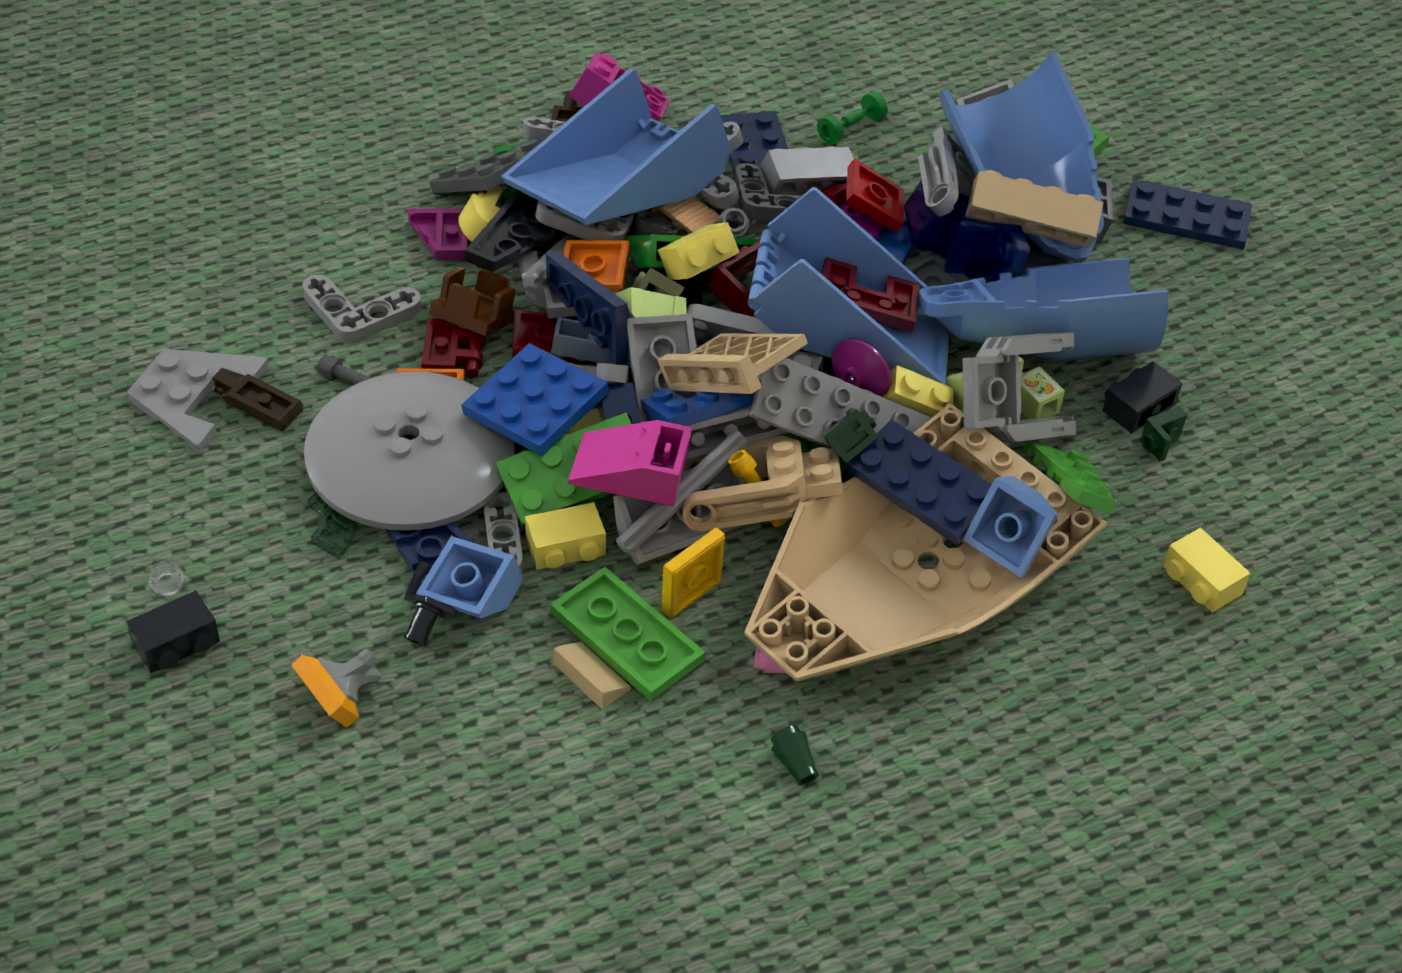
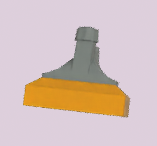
M368 649L363 650L345 663L330 662L321 657L316 659L301 655L291 664L328 715L345 727L352 725L359 718L356 707L358 689L364 684L381 679L380 672L376 668H371L377 662V658Z

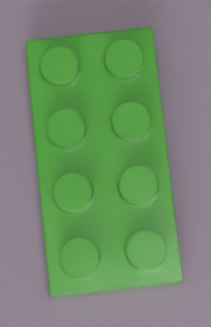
M627 412L561 437L542 456L529 449L496 462L497 470L522 528H525V516L587 504L612 494L568 484V480L584 432L630 425L632 423Z
M605 566L550 604V613L650 702L705 661L706 652Z

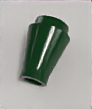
M791 725L779 730L772 736V752L792 774L799 786L812 782L819 776L815 768L806 732L800 731L797 725Z

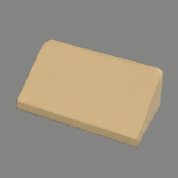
M582 641L561 645L553 649V664L602 710L631 690V686Z

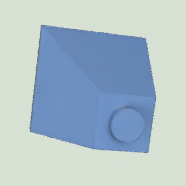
M995 477L962 540L1020 578H1023L1058 514L1040 492L1016 477Z
M451 536L416 592V595L431 597L459 612L484 618L506 610L524 579L514 555Z

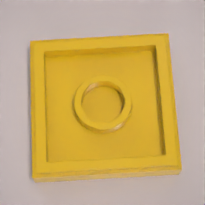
M717 527L663 565L661 611L668 617L673 618L721 582L725 534Z

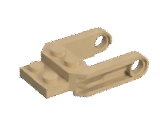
M783 435L748 443L744 450L757 463V466L754 468L760 478L768 477L769 480L691 493L683 504V521L692 530L708 531L713 530L715 527L721 529L792 518L800 501L804 503L809 499L844 494L839 457L832 448L828 449L825 447L815 448L810 452L802 453L799 440ZM708 454L687 459L684 472L690 470V466L693 463L702 461ZM696 505H705L711 510L710 514L704 518H697L690 511Z

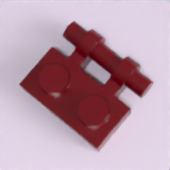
M428 318L421 363L422 369H456V366H464L466 368L465 374L470 378H475L479 374V369L483 366L484 356L481 353V349L485 346L486 337L468 329H461L460 326L443 319ZM459 345H467L468 350L459 349Z

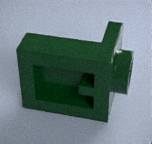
M1180 406L1146 420L1140 440L1144 449L1148 453H1152L1159 462L1166 459L1170 444L1176 441L1183 432L1187 414Z
M850 408L845 412L847 415L822 435L843 463L847 464L879 437L873 430L877 426L865 410L859 412L857 409Z

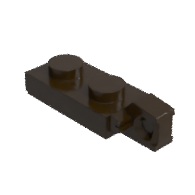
M220 370L212 377V380H214V391L220 394L224 401L280 431H283L303 411V403L300 400L249 374L245 377L240 376L237 378Z

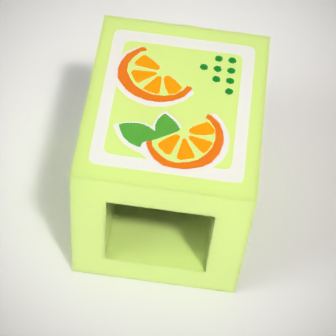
M1040 366L1031 371L1023 372L1021 374V412L1028 419L1050 417L1060 413L1065 390Z

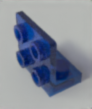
M961 221L944 264L945 272L990 276L991 282L1000 280V274L1012 273V278L1020 276L1030 252L1022 226L1018 224Z

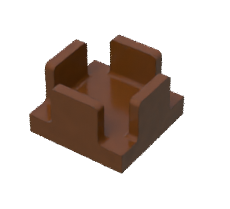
M458 267L444 274L440 297L431 302L429 311L430 315L486 337L512 323L514 310H519V308L513 306L516 289L508 287V278L482 269L478 272L476 287L473 290L463 286L465 269Z

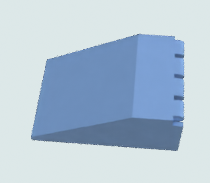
M630 68L506 171L501 178L504 183L585 225L695 197L726 170L725 164L728 162L731 148L718 106L710 104L680 131L649 118L652 115L638 73Z
M812 187L768 223L769 229L764 230L761 234L748 299V306L755 311V317L776 334H805L808 344L800 348L802 350L832 358V353L837 345L848 339H857L873 346L883 356L890 371L898 365L945 385L949 331L935 317L929 316L919 305V296L917 322L913 332L893 329L888 325L877 323L822 275V267L826 257L857 266L855 285L884 293V285L888 275L918 283L919 290L928 287L923 281L816 187Z

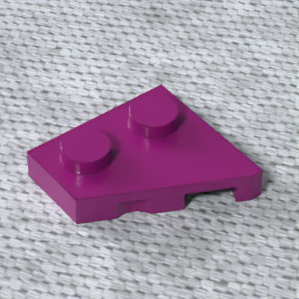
M408 209V222L435 260L464 259L465 249L468 247V238L464 235L459 225V215L463 209Z

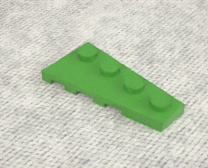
M1033 440L1025 441L1022 451L1026 455L1034 456L1033 462L1036 465L1044 468L1046 464L1048 469L1046 474L1051 479L1060 482L1059 486L1077 503L1109 515L1111 514L1116 501L1108 491L1109 487L1103 483L1102 477L1095 471V466L1088 461V456L1075 450H1070L1069 453Z

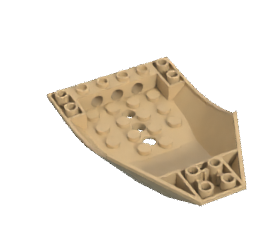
M949 403L915 431L914 434L990 484L993 483L995 477H1016L1040 492L1058 514L1025 576L1020 578L964 540L961 541L962 545L958 548L945 546L944 542L948 540L947 538L858 478L853 477L842 484L844 494L815 498L804 503L802 501L799 502L744 634L795 681L871 663L959 635L986 622L1009 608L1052 575L1107 526V522L1085 505L1077 503L1059 485L984 428H964V413ZM930 554L939 560V564L934 569H923L918 564V560L921 556Z

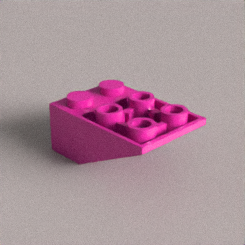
M596 51L578 78L569 97L585 106L626 71L616 65L617 62L613 57ZM639 76L652 115L649 118L660 121L669 99L665 97L666 95L661 89L655 86L649 87L643 83Z
M653 420L584 432L568 484L674 506L688 457L692 427Z

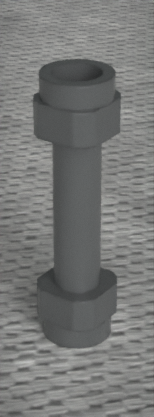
M324 355L317 365V372L332 381L337 377L356 385L371 379L366 375L343 366L342 360L335 356Z

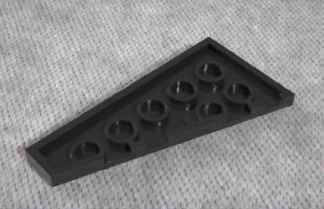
M516 190L465 249L463 260L481 269L494 272L566 234V232L539 222L535 216L539 200Z

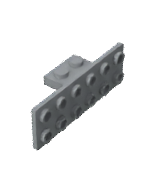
M788 358L783 359L760 374L759 381L762 388L756 391L750 412L752 418L830 449L831 446L822 435L847 415L845 412L850 408L857 409L859 412L865 410L877 425L873 428L876 434L891 419L914 433L932 418L878 396L869 390L861 389L840 378L832 377Z

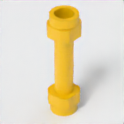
M740 450L729 458L728 463L736 477H743L747 484L762 482V479L754 469L757 463L746 450ZM789 518L768 522L773 527H779L785 524Z

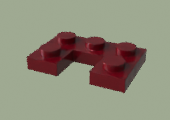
M826 257L822 267V275L877 323L888 325L893 329L913 332L917 322L918 283L888 275L884 285V293L855 285L857 266Z

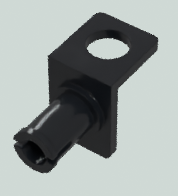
M419 562L403 598L414 604L417 608L408 630L404 634V638L421 646L427 645V640L437 617H442V615L455 616L457 610L431 597L416 595L422 578L432 568V565L426 562Z

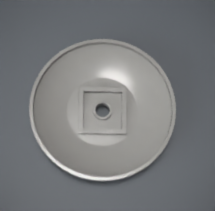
M400 372L362 381L331 399L316 415L310 425L304 444L306 471L314 490L322 500L338 513L361 524L376 528L403 531L421 530L460 520L488 503L504 485L497 470L496 462L515 455V442L463 414L461 404L479 389L478 387L443 374ZM409 434L417 436L413 440L403 438V436Z

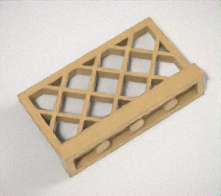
M721 333L689 354H666L657 361L669 389L673 391L752 394L762 388L757 377L758 375L807 345L808 342L805 334Z

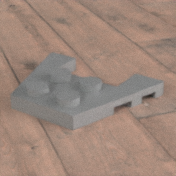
M163 349L127 391L128 399L155 421L159 420L170 429L172 434L178 438H183L190 444L193 450L200 453L215 435V424L190 415L213 388L214 380H212V377L220 370H223L237 378L240 376L245 377L249 374L259 379L269 367L268 359L256 356Z

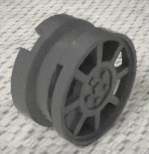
M639 211L634 220L636 225L631 227L628 236L648 234L676 235L678 229L675 224L658 214Z

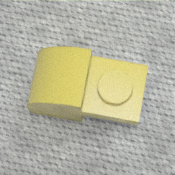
M496 186L487 190L486 193L482 191L478 195L473 193L460 213V228L471 242L500 210L495 205L503 190L502 188Z

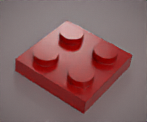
M854 159L847 166L846 202L855 211H862L873 218L881 227H887L896 233L904 225V189L859 160Z

